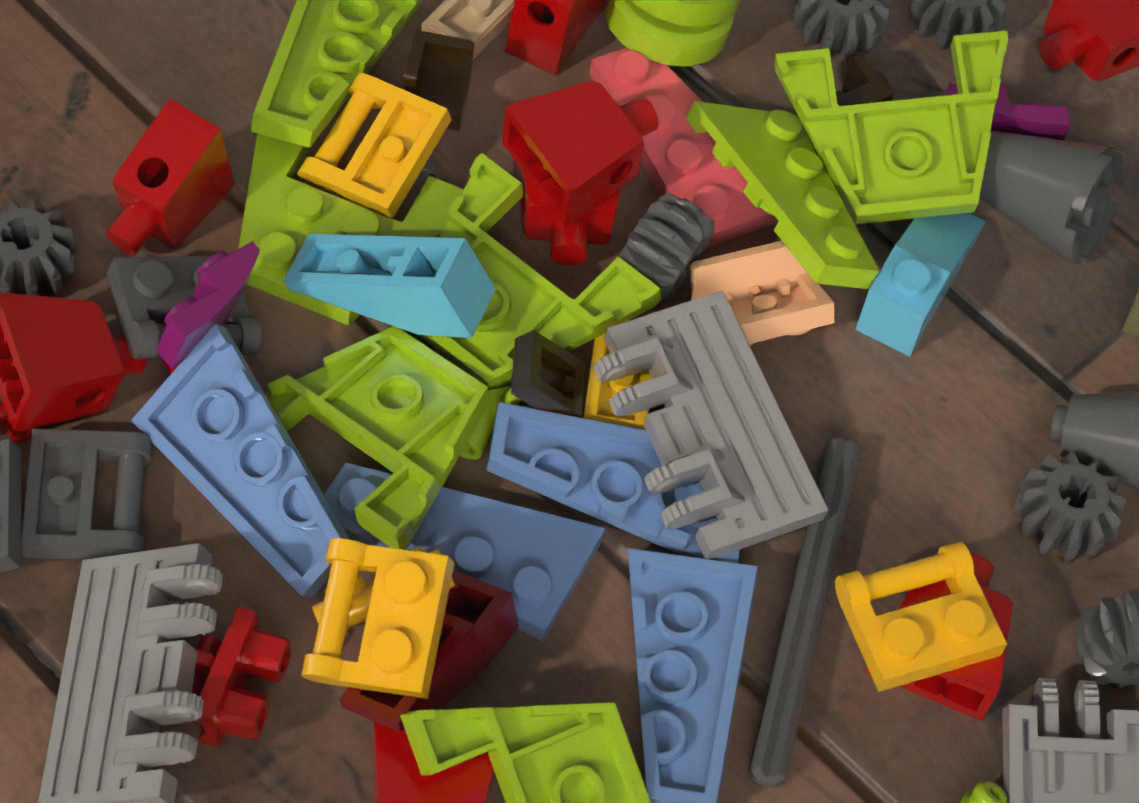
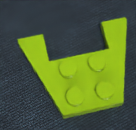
M1007 30L953 36L950 47L958 94L839 106L837 103L829 48L776 53L774 60L775 72L854 224L975 212L979 203L995 103L998 98L1002 65L1008 44Z
M257 134L238 247L239 249L253 241L260 249L247 285L348 326L361 314L289 290L283 282L309 234L439 237L448 220L447 212L455 196H461L464 190L440 179L428 176L404 221L400 222L292 179L310 148Z
M481 153L474 160L469 170L471 177L461 196H455L447 212L448 220L439 238H465L496 290L472 338L417 336L448 361L486 385L489 391L504 387L512 382L515 338L535 330L570 352L606 333L608 327L627 322L655 307L661 301V290L620 257H617L576 299H571L486 233L524 196L520 181Z
M392 326L323 358L324 367L295 380L291 376L285 375L266 384L268 393L265 395L287 432L305 416L311 415L393 472L386 481L355 507L357 524L387 546L406 550L488 407L489 394L486 385L408 333Z
M615 703L433 709L409 711L400 715L422 776L435 774L488 752L506 803H651Z

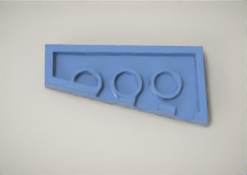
M215 323L131 421L144 435L151 438V442L301 596L313 598L329 578L331 564L325 560L329 540L332 538L349 539L227 328Z
M499 402L495 415L486 471L682 556L705 559L695 539L699 527L718 521L717 517L714 516L675 530L666 529L660 513L668 508L667 506L705 491L700 481H696L659 494L649 492L644 477L651 470L662 465L646 430ZM739 550L712 560L738 563Z
M345 462L324 494L350 540L366 545L390 548L357 524L355 507L392 474ZM442 487L406 550L423 546L426 553H430L440 549L442 555H448L454 561L453 573L456 570L512 592L519 625L517 629L544 642L602 543L606 528Z

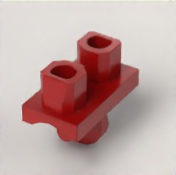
M237 606L222 644L217 637L205 634L202 635L197 649L194 648L198 653L191 693H196L197 696L201 697V700H204L201 718H198V722L203 726L199 734V742L217 748L220 747L225 734L234 737L259 739L268 717L270 707L268 696L247 691L243 688L249 675L280 683L284 678L292 655L290 640L268 630L261 629L259 627L257 611Z

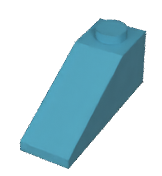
M970 213L915 218L894 246L871 285L855 330L910 357L986 221Z
M309 234L283 280L289 290L417 335L465 338L473 337L496 290L465 238Z

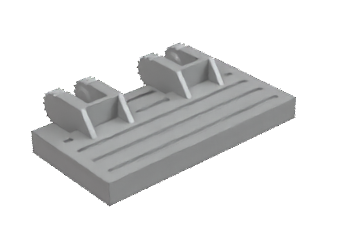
M723 290L607 328L604 340L611 354H606V356L600 358L593 365L598 380L602 382L614 381L648 370L652 377L650 380L624 388L612 396L609 404L614 415L624 417L625 415H630L634 412L638 413L662 404L666 407L647 414L643 424L662 465L651 470L644 477L649 492L659 494L696 481H700L705 491L667 506L668 508L660 513L666 529L675 530L685 525H691L716 516L718 521L699 527L695 536L704 558L712 560L824 520L828 508Z
M200 543L82 560L38 803L175 802L178 780L164 769H152L156 766L178 764V762H191L192 759H195L198 741H195V737H190L189 734L186 735L183 732L165 731V733L158 732L159 726L181 724L185 721H198V718H201L204 700H201V697L197 696L196 693H191L198 652L185 640L173 641V639L211 633L215 629L217 613L214 612L215 609L209 608L210 606H205L202 603L196 604L195 602H186L182 605L179 604V600L217 594L221 590L223 577L220 570H216V567H211L212 554Z
M1038 678L1034 686V706L1007 705L1002 709L1003 791L1007 796L1008 803H1139V710L1113 709L1106 713L1107 739H1100V697L1098 684H1096V681L1079 680L1073 696L1074 738L1059 737V693L1056 686L1057 682H1055V679Z

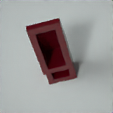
M455 570L452 574L455 587L449 589L428 699L348 687L340 698L342 708L398 732L405 730L400 715L409 711L439 710L478 676L519 627L512 592Z

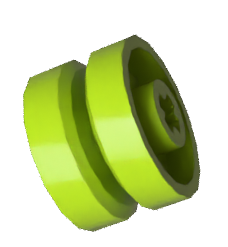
M608 0L604 12L609 29L621 44L628 49L639 52L647 59L664 65L690 67L709 62L723 51L735 12L738 10L741 0Z

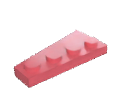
M628 48L591 59L590 76L593 81L599 82L604 86L619 107L641 96L647 98L653 105L658 116L659 126L657 130L642 137L644 149L641 163L661 196L670 192L681 199L686 198L703 209V213L714 221V233L711 236V243L707 248L778 223L775 216L761 208H755L743 193L748 182L735 166L734 168H724L713 155L712 150L716 142L707 131L696 133L686 121L694 101H703L667 65L649 60L643 54Z

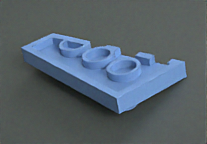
M628 548L646 790L651 803H719L758 579V566Z

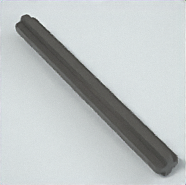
M840 437L831 438L824 451L817 487L828 508V512L824 520L808 525L806 528L748 773L752 782L770 788L781 787L787 777L861 452L859 445L855 441H845Z

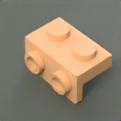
M782 241L694 261L690 265L691 300L723 290L749 346L785 335H801L807 333L810 329L834 323V301L819 284L813 281Z

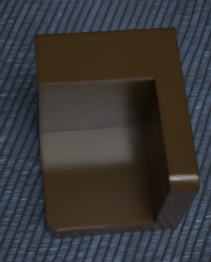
M416 30L404 75L403 90L447 108L452 119L447 129L460 131L471 85L475 44L467 39Z

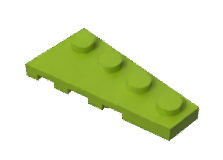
M296 0L254 110L251 132L310 148L351 96L349 87L357 74H368L421 6L423 0Z
M694 101L686 121L696 133L707 131L716 142L712 153L724 168H734L735 166L748 183L743 193L755 208H761L777 218L778 223L774 232L816 284L869 289L879 273V269L799 117L779 109L764 111Z

